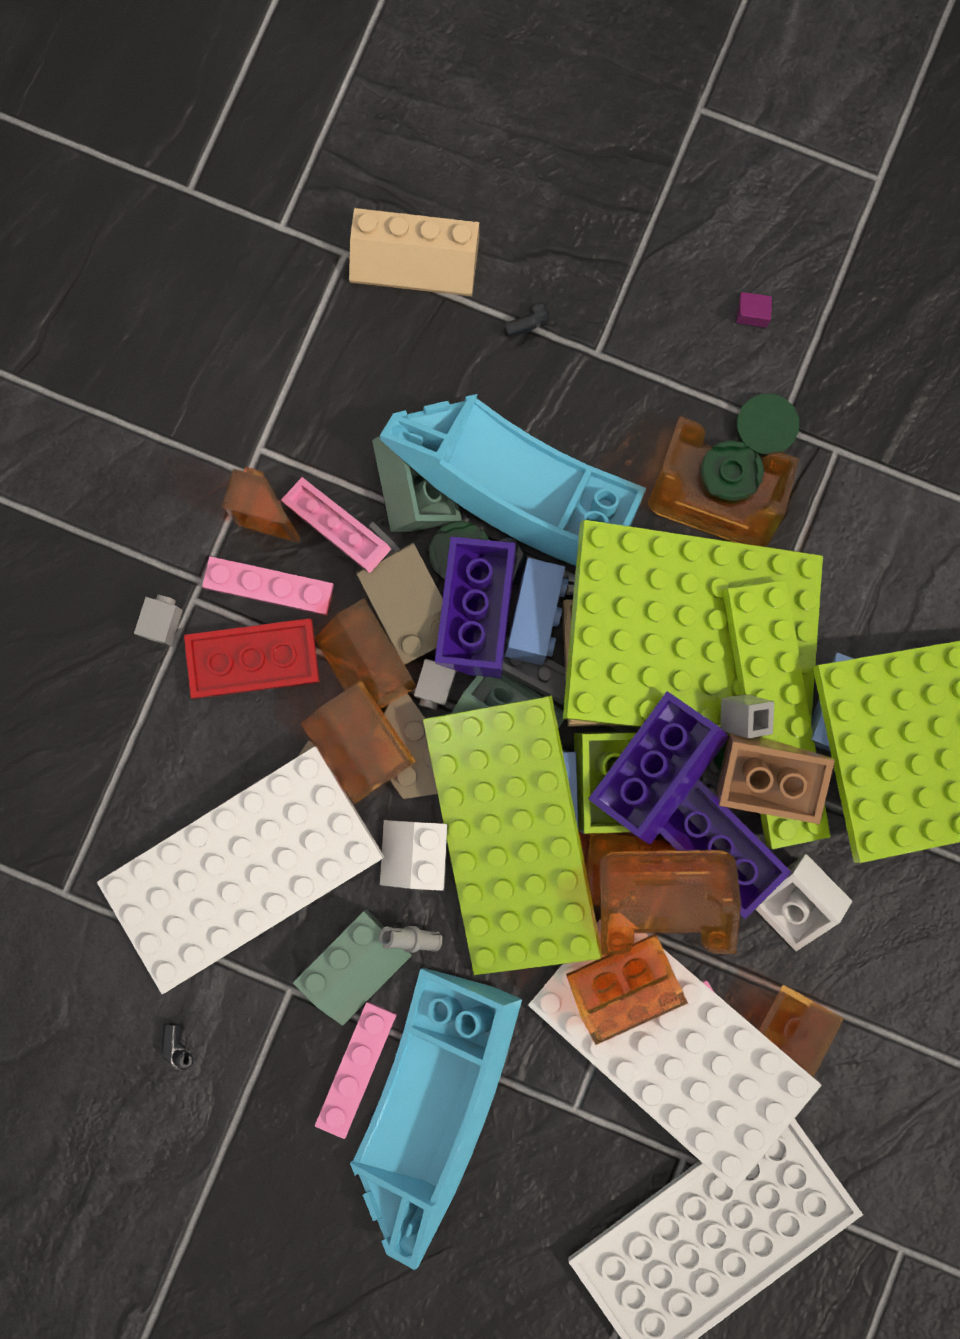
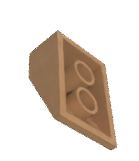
M729 733L716 790L719 806L820 824L834 766V758L764 737L745 738Z

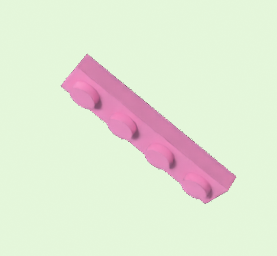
M303 477L281 499L290 510L369 573L373 571L391 550L387 543Z
M209 557L202 587L207 590L327 616L334 584Z
M366 1002L315 1127L343 1139L346 1138L397 1013L372 1002Z

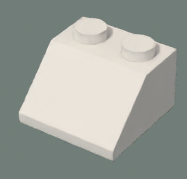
M384 820L382 854L385 858L381 859L380 885L409 889L444 890L447 824Z
M807 854L787 867L792 873L756 908V911L795 951H798L839 924L852 903V900Z

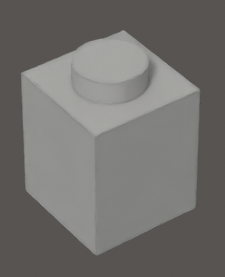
M157 595L156 600L145 597L134 634L148 640L172 646L183 610L175 606L176 600L162 595Z
M425 659L414 697L420 700L419 705L432 710H438L439 705L446 707L457 671L437 665L435 661Z
M745 694L722 698L721 729L723 731L745 738L773 734L774 701Z

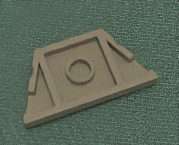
M400 686L366 747L403 799L438 794L423 722L425 717L403 686Z

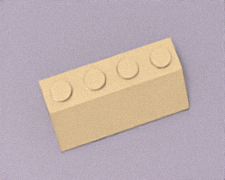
M354 208L350 236L349 282L472 297L479 245V222Z

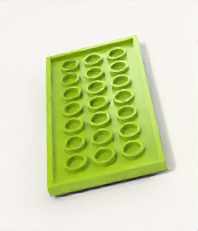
M552 695L423 719L443 822L447 824V842L474 975L601 959L603 954Z

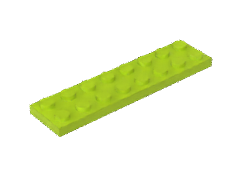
M787 580L722 590L740 695H752L774 701L773 734L759 737L816 753L815 743L811 740L813 731ZM825 804L820 824L760 813L765 845L768 849H777L830 838Z

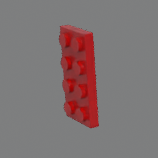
M311 618L184 635L192 699L320 683L313 621Z

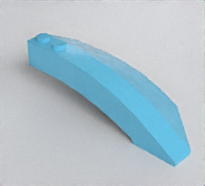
M477 394L466 396L465 401L454 404L444 401L424 406L423 411L407 414L406 410L393 413L380 434V440L437 490L461 507L511 537L575 566L580 522L590 520L631 527L646 491L645 487L589 466L534 438L478 400Z
M420 968L394 1063L369 1127L354 1160L350 1162L354 1175L359 1174L366 1191L363 1197L372 1220L378 1221L385 1238L381 1242L386 1254L413 1270L418 1268L470 1161L498 1086L522 999L495 987L427 968Z

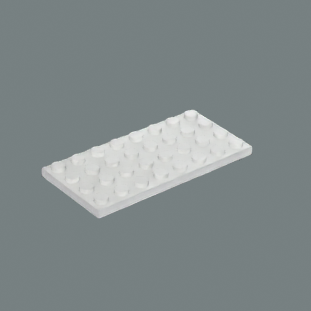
M315 746L99 880L97 884L161 994H164L385 857L319 747Z
M612 905L597 923L603 954L601 959L562 964L528 1006L735 1192L821 1087V1084Z
M794 1119L735 1192L707 1166L698 1161L568 1257V1262L621 1339H698L863 1214Z

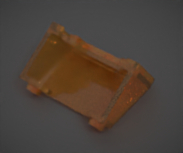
M679 416L648 501L650 509L660 516L735 543L766 547L785 515L800 459L783 452L768 454L762 462L764 467L763 481L756 493L744 502L735 504L720 502L707 493L702 486L699 476L701 462L713 446L703 443L706 432L699 423Z
M720 850L616 851L604 855L600 861L601 955H621L629 952L634 945V933H700L702 945L707 951L714 954H736L741 898L737 865L734 857Z

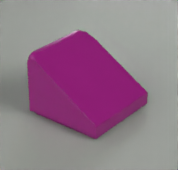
M741 292L736 323L767 328L771 321L772 296Z

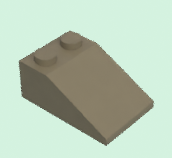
M414 543L384 557L371 573L367 572L364 568L356 572L404 665L437 648L443 598Z

